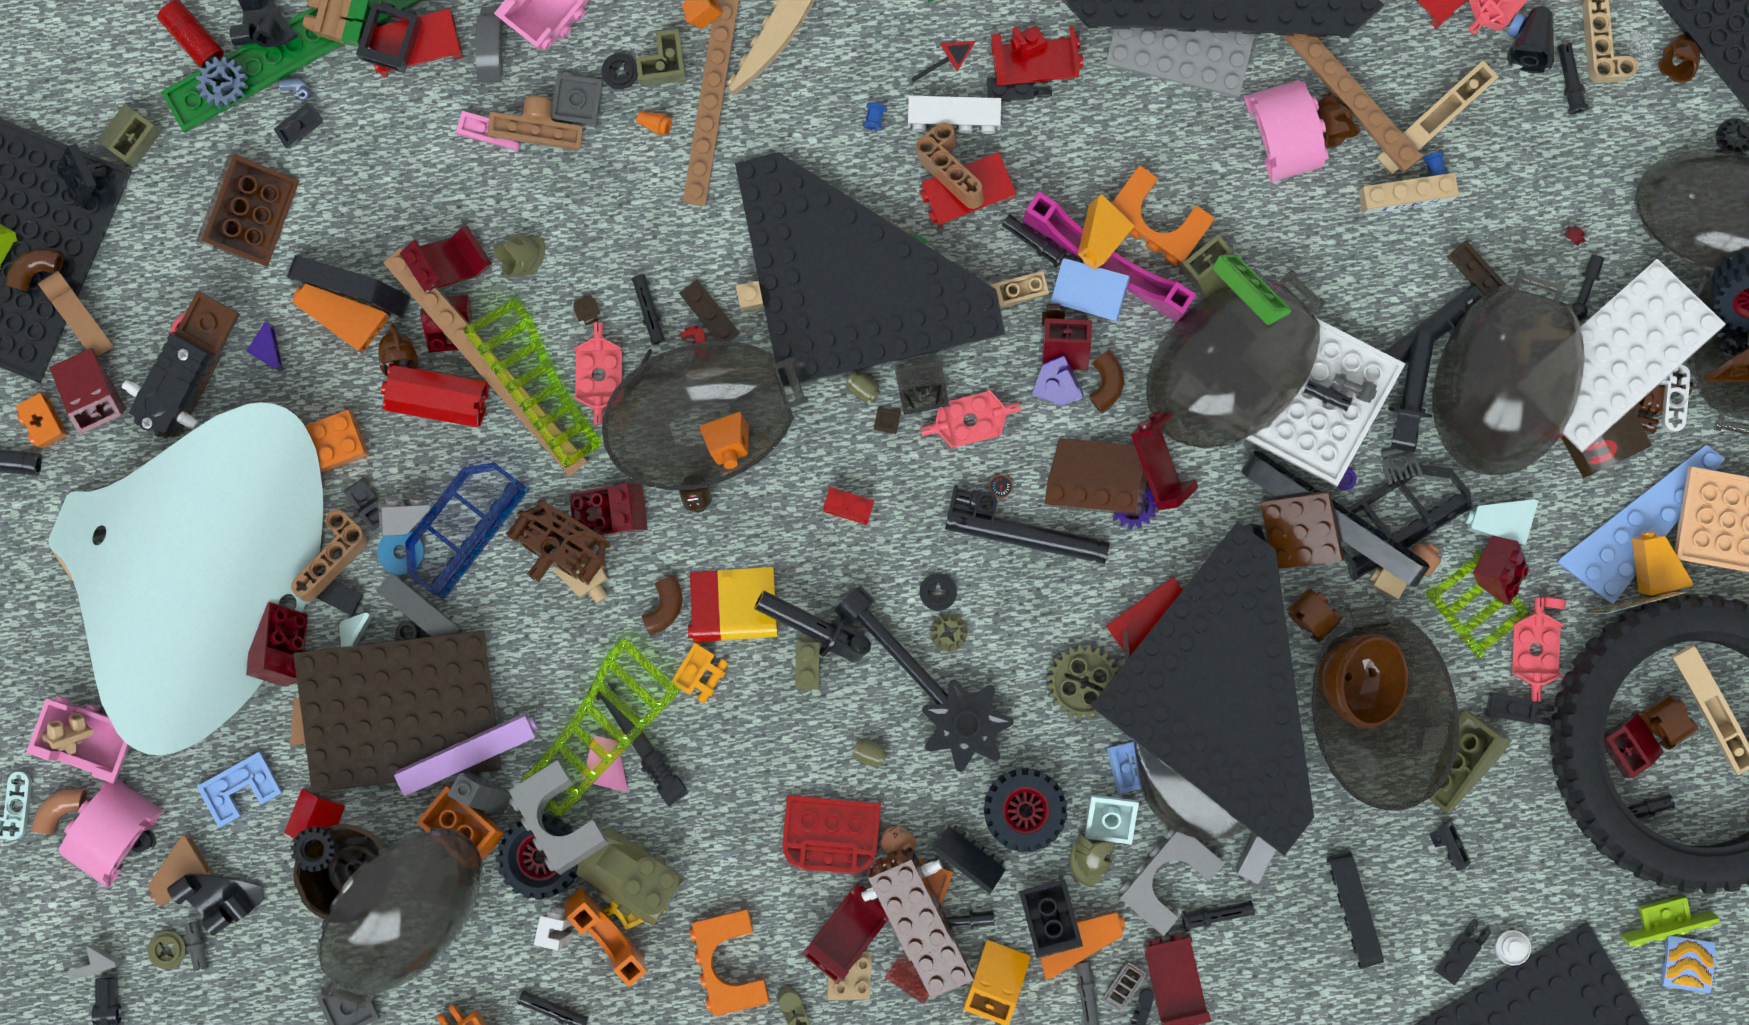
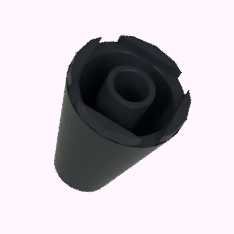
M1539 6L1530 11L1508 50L1507 61L1511 66L1513 63L1523 66L1519 70L1531 74L1544 73L1546 68L1549 67V70L1552 68L1554 63L1553 13L1547 7Z

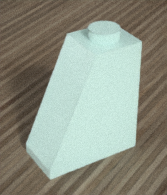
M1531 499L1474 507L1466 515L1465 523L1468 524L1466 530L1488 537L1493 535L1519 542L1520 546H1524L1528 539L1538 500Z

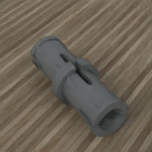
M199 921L192 923L194 932H192L191 923L184 924L188 941L186 948L187 951H190L193 971H199V961L202 970L209 968L204 951L206 944L205 941L202 942Z

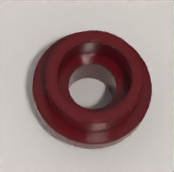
M1576 225L1573 228L1570 226L1566 228L1567 231L1564 235L1571 239V242L1576 246L1586 241L1583 238L1585 233Z

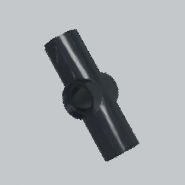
M118 978L95 979V1004L92 1008L93 1025H119L121 1022V1017H119L121 1005L118 1003Z

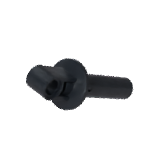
M1414 331L1401 405L1396 404V408L1388 407L1389 411L1398 414L1391 449L1415 453L1420 419L1432 418L1433 414L1425 413L1427 410L1422 408L1436 336L1435 333Z
M764 590L759 595L754 606L755 610L821 642L819 654L823 657L831 651L850 662H858L871 649V642L865 635L842 625L844 617L838 615L834 621L832 620L829 623ZM854 645L857 646L860 651H857Z

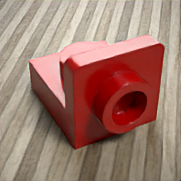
M1036 25L1022 32L1017 27L1012 28L1010 43L1015 51L1018 50L1022 58L1047 47V41Z
M698 326L685 328V332L680 333L681 339L695 338L696 341H692L694 354H699L701 360L710 358L703 328L698 329Z

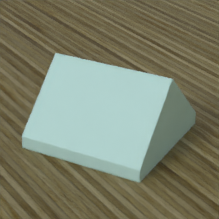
M1091 795L1087 806L1085 837L1092 840L1132 844L1139 801Z

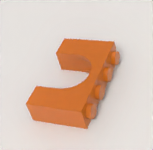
M1139 165L1112 204L1135 225L1129 232V236L1136 240L1141 238L1146 242L1145 246L1154 253H1157V251L1165 255V261L1172 266L1177 264L1181 266L1215 218L1196 205L1177 230L1169 233H1159L1150 229L1143 221L1141 205L1158 178Z
M583 887L564 902L567 920L581 935L588 931L609 956L613 971L628 987L647 972L642 953Z
M749 909L693 921V927L689 928L692 942L696 941L698 948L694 953L697 965H702L703 974H700L702 988H707L709 997L705 998L708 1012L712 1011L713 1017L769 1004L770 999L765 978L732 984L721 979L713 966V954L721 942L754 932Z

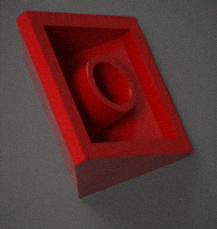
M301 789L284 833L295 838L300 831L309 827L327 828L338 825L345 805Z

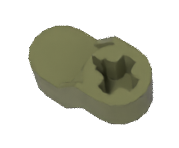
M788 986L780 989L777 993V1001L787 1024L810 1025L797 991Z

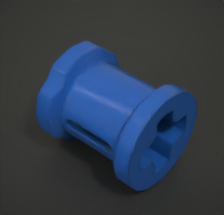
M868 102L866 108H868L866 121L863 122L862 126L867 129L882 131L883 126L881 122L887 107L879 103Z
M1436 152L1423 157V160L1428 165L1430 173L1428 177L1449 174L1443 161L1444 152Z

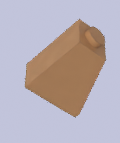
M184 835L178 840L148 885L150 890L149 896L155 904L158 903L159 907L173 901L167 891V887L185 874L214 875L191 835Z

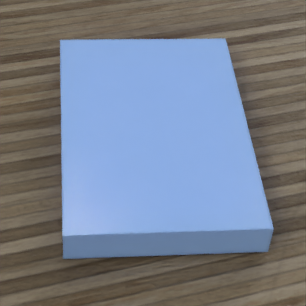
M1063 258L1050 303H1059L1060 306L1118 321L1130 276L1102 268L1093 270L1084 263Z

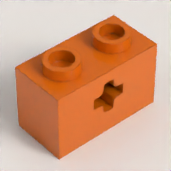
M38 393L15 406L19 412L16 414L17 418L23 426L26 425L29 431L27 434L28 439L34 446L45 449L68 436L47 395Z

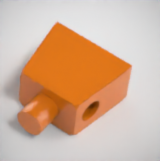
M741 411L699 426L707 448L717 464H724L726 469H733L738 465L737 459L748 454L749 424Z

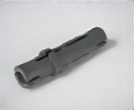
M1090 960L1080 961L1075 965L1078 975L1077 989L1080 990L1085 1025H1099L1094 993L1096 984L1092 979Z

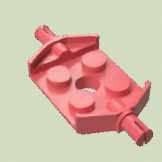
M1469 0L1475 21L1469 26L1468 30L1472 34H1477L1482 26L1495 31L1505 29L1527 0Z
M596 322L593 323V338L574 348L576 351L574 399L592 408V411H594L593 425H603V411L622 400V348L606 340L603 337V323L599 322L598 331V323ZM598 368L605 370V378L602 381L594 380V370Z
M990 390L944 403L940 402L936 421L931 425L920 427V431H923L921 435L923 437L933 433L938 434L950 448L998 437L1002 434L1005 417L1011 413L1021 412L1020 403L1003 405ZM966 414H974L976 416L977 423L974 426L965 425L963 418Z
M1534 598V612L1514 622L1512 675L1528 683L1529 687H1532V701H1541V687L1562 677V674H1559L1560 627H1564V625L1545 615V598ZM1535 642L1541 647V652L1537 656H1533L1530 653V646Z

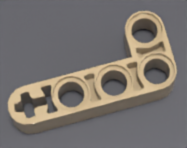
M1584 0L1582 11L1590 79L1596 83L1626 81L1636 73L1638 63L1631 56L1614 57L1609 0H1594V2L1592 0ZM1593 22H1598L1601 25V30L1596 29ZM1595 44L1601 45L1603 52L1597 51ZM1620 65L1626 66L1628 73L1622 72ZM1597 66L1604 68L1605 75L1598 72Z

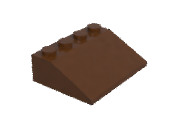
M236 154L228 155L196 241L268 267L299 180Z
M1059 438L1047 480L1045 504L1054 508L1142 516L1147 478L1135 445Z

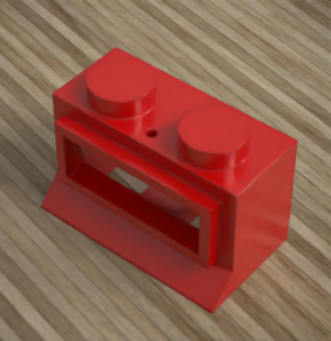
M829 487L823 512L867 525L874 506V500Z

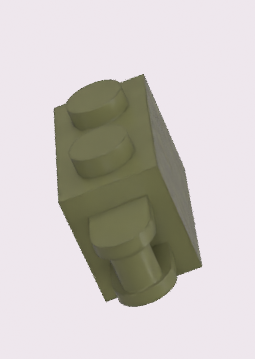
M801 633V642H796L795 689L819 690L820 642H815V639Z

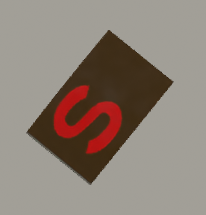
M1633 408L1582 453L1565 436L1561 438L1583 478L1652 446Z

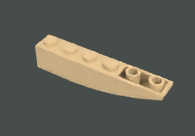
M775 0L773 4L775 9L771 16L767 15L761 26L763 28L761 34L755 35L750 45L752 47L750 53L742 57L739 63V67H741L737 75L733 74L727 86H729L730 95L735 96L772 64L796 34L815 0Z
M1484 60L1481 61L1411 125L1403 135L1419 151L1493 84L1499 76ZM1384 151L1376 158L1391 175L1399 169Z
M1043 271L990 284V286L997 290L1000 309L1049 294Z
M1693 644L1672 655L1727 763L1737 775L1748 771L1749 743L1696 647Z

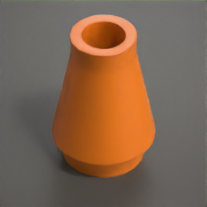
M641 110L637 115L636 123L662 136L669 134L672 127V118L668 117L667 114Z

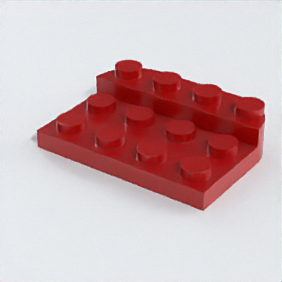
M787 795L782 843L783 853L787 862L797 869L855 875L869 870L875 861L877 853L881 804Z

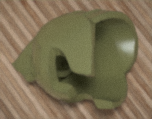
M524 235L508 236L509 242L493 245L494 254L502 262V271L507 277L527 276L535 272L544 260L545 242L543 238L537 236H530V238Z
M1079 833L1078 839L1074 842L1070 853L1071 871L1078 882L1088 887H1095V884L1102 880L1101 875L1109 869L1115 855L1110 852L1113 851L1115 842L1087 839L1085 834Z

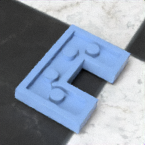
M262 752L250 756L197 786L219 828L242 816L231 795L248 785L251 786L260 805L283 793Z

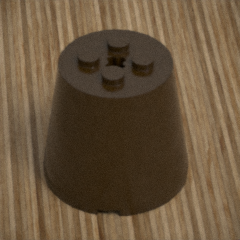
M350 824L329 826L325 829L332 831L331 834L337 838L335 840L336 844L339 843V848H337L339 853L334 858V863L330 864L326 869L314 872L303 870L300 865L294 864V884L302 899V903L316 916L331 922L344 923L355 921L373 912L386 897L396 873L395 857L391 848L384 840L362 827ZM313 839L308 842L306 852L311 858L316 859L323 854L324 846L319 840ZM360 864L362 871L355 873L357 869H354V865Z

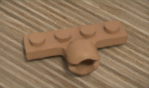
M531 95L526 97L524 101L523 114L521 116L490 112L487 136L579 151L583 126L552 121L551 100L544 96Z

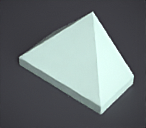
M365 612L341 621L339 624L341 647L357 645L374 615Z

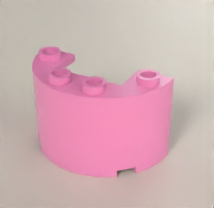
M504 0L494 14L537 49L547 50L558 39H565L572 29L570 26L575 20L580 21L585 15L586 10L584 8L589 0Z
M1295 80L1243 96L1250 118L1255 116L1267 154L1264 162L1271 182L1324 167L1325 160L1329 158L1323 137L1326 127L1323 119H1319L1317 113L1319 110L1316 97H1311L1304 81Z
M56 696L55 700L46 698L26 753L45 760H58L91 772L93 777L113 784L117 783L130 745L117 734L108 715L100 713L101 708L87 704L85 708L69 703L70 700L64 697ZM75 713L83 715L87 725L93 729L94 735L82 739V743L76 745V753L69 755L65 750L58 751L57 749H52L48 742L43 741L42 734L47 733V723L60 720L65 727L69 725L68 717Z
M119 779L115 784L106 781L101 787L100 792L90 802L85 801L78 810L80 815L77 819L71 821L65 828L66 836L58 849L60 856L109 889L122 871L119 865L142 832L152 828L163 810Z

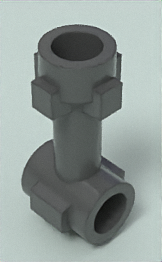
M1336 373L1331 385L1335 390L1340 392L1344 388L1358 394L1357 399L1367 403H1371L1372 399L1374 400L1377 393V385L1367 381L1360 385L1347 380L1346 374L1341 373L1340 375Z

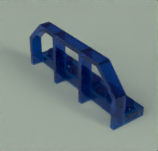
M495 462L462 468L406 540L407 574L429 592L445 600L530 489ZM497 470L512 482L506 485L504 493L490 506L488 514L485 515L457 493V490L469 475ZM453 496L482 518L476 524L475 530L470 537L462 542L461 548L431 526ZM426 530H429L457 553L448 560L443 572L434 578L432 586L416 573L415 544Z

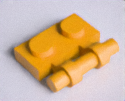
M694 643L670 683L689 695L693 693L695 688L699 689L701 693L697 700L705 704L708 697H712L715 690L713 689L719 679H723L726 672L724 671L729 663L721 659L717 666L712 665L711 661L715 655ZM706 670L712 672L706 684L700 682Z

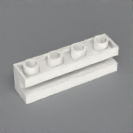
M909 96L908 128H910V124H913L912 131L925 132L926 124L938 125L940 123H949L951 125H959V133H972V125L982 126L981 133L994 134L995 126H997V130H1000L1001 98Z
M564 906L555 907V909H551V911L540 916L534 945L559 950L571 942L573 932L564 930L572 925L566 918Z

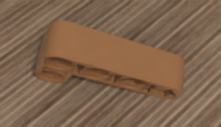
M940 123L917 141L916 149L919 162L965 206L972 209L978 208L984 202L982 184L950 154L956 147L954 128L949 123Z
M59 271L38 283L86 350L93 348L97 357H100L114 347Z
M332 510L328 513L325 520L326 525L336 537L291 584L293 593L303 601L309 602L314 600L368 544V537L364 531L341 510ZM343 519V523L339 527H334L337 520ZM359 534L358 540L355 542L350 541L353 535ZM343 551L340 558L334 559L336 552ZM326 567L325 573L317 576L319 569ZM304 586L308 588L305 592L302 590Z

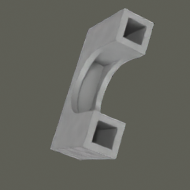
M557 760L509 790L512 796L509 801L516 812L520 810L524 818L521 819V822L526 830H532L535 836L532 840L539 851L543 850L547 856L544 861L550 871L555 870L561 875L610 843L598 823L594 820L566 836H553L545 830L542 821L545 806L553 797L574 785L563 764Z
M1182 826L1177 828L1171 827L1164 836L1167 840L1162 846L1157 844L1149 853L1151 859L1146 864L1142 862L1134 871L1136 875L1131 882L1127 880L1118 890L1121 893L1118 898L1163 936L1179 918L1164 906L1154 894L1152 882L1157 869L1169 861H1183L1210 882L1225 864Z

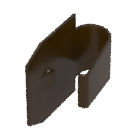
M589 295L574 301L573 308L579 322L584 321L585 325H589L598 321L597 315L600 314V311L592 296Z
M1059 303L1047 304L1046 312H1042V326L1045 318L1065 319V311H1061Z

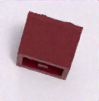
M469 295L446 297L473 328ZM421 307L420 317L428 353L459 350Z
M1045 318L1043 323L1042 365L1046 361L1065 354L1072 370L1088 371L1092 320Z
M1492 535L1473 574L1479 587L1504 604L1510 605L1513 598L1518 595L1519 586L1522 580L1527 577L1529 567L1518 541Z
M1638 712L1604 733V748L1624 778H1634L1651 767L1664 753Z

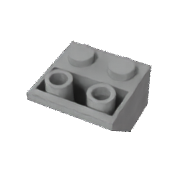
M416 494L408 495V499H398V496H385L384 500H379V520L382 535L408 534L430 510L427 499L422 498V495Z

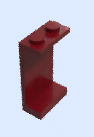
M468 226L462 227L451 238L422 246L416 240H412L399 253L424 292L476 278L492 265Z
M1161 411L1149 414L1148 419L1137 425L1138 428L1131 433L1158 511L1179 508L1199 488L1196 479L1179 481L1160 428L1173 415L1172 412L1162 413Z
M1185 932L1172 934L1171 939L1162 941L1161 937L1150 939L1147 945H1143L1161 1025H1199L1211 1022L1210 1014L1206 1010L1191 945L1193 940L1190 935L1185 936Z

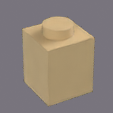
M759 281L736 285L741 312L764 308Z
M1376 567L1370 576V580H1372L1370 587L1393 600L1400 598L1407 583L1383 567H1380V569Z

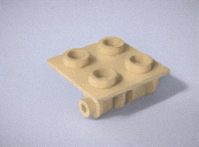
M863 952L849 970L847 976L839 984L830 977H827V1000L870 999L872 952Z

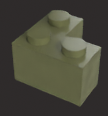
M679 29L656 32L658 54L636 57L638 79L641 87L687 81Z

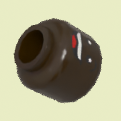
M699 477L687 478L679 488L681 501L686 510L696 513L702 512L712 501L708 483Z

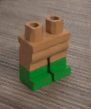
M369 0L308 1V6L318 9L317 16L307 14L304 16L303 27L314 32L317 37L354 47L359 46L365 28L364 25H366L372 7Z

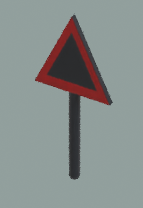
M976 41L940 43L947 57L917 74L911 80L915 82L949 60L958 72Z

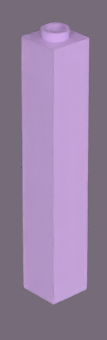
M527 712L401 768L395 772L394 777L403 796H407L535 738V730H538L537 724L533 717H528Z

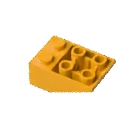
M986 939L973 975L974 981L969 986L962 1006L963 1010L1002 1025H1009L1031 956Z

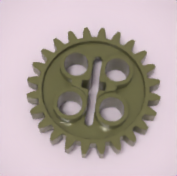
M1080 644L1077 646V652L1072 647H1069V655L1060 652L1062 660L1054 658L1053 661L1057 666L1048 668L1053 672V675L1046 676L1048 680H1052V684L1047 685L1046 688L1053 689V692L1048 697H1056L1057 700L1053 703V706L1061 704L1060 713H1063L1066 709L1069 710V718L1074 713H1077V720H1081L1083 714H1085L1087 720H1090L1091 713L1096 718H1100V714L1084 701V695L1086 692L1092 691L1097 699L1102 692L1089 686H1085L1083 689L1080 688L1081 683L1065 677V673L1080 679L1086 676L1088 677L1087 682L1097 685L1104 690L1120 668H1112L1111 665L1115 662V659L1107 661L1108 652L1099 655V647L1094 652H1091V645H1087L1086 650L1083 651ZM1075 660L1081 661L1084 665V669L1080 674L1074 673L1071 668ZM1098 669L1105 673V680L1102 683H1097L1093 679V674ZM1071 682L1074 685L1075 691L1072 695L1064 694L1062 690L1064 683Z

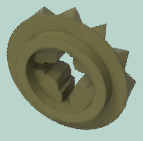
M953 614L939 616L933 622L930 629L932 642L943 651L957 650L967 639L968 632L965 622L959 616ZM944 623L950 629L958 627L955 630L956 632L953 633L954 642L948 636L939 637L945 632Z
M162 931L156 934L149 942V959L158 968H174L181 964V961L186 956V944L182 936L174 931ZM174 943L173 948L171 949V952L173 954H166L160 957V955H162V952L164 951L162 944L168 946Z

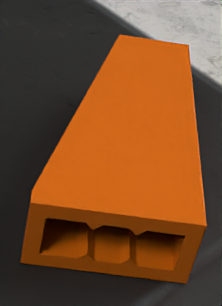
M308 284L299 287L293 295V304L362 354L390 319V316L381 310Z
M1116 911L1076 920L1083 947L1040 958L1045 979L1048 980L1122 937V930L1126 929L1123 916H1118Z

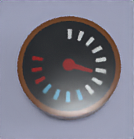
M1005 475L993 477L989 484V490L996 498L1007 497L1013 488L1011 479Z

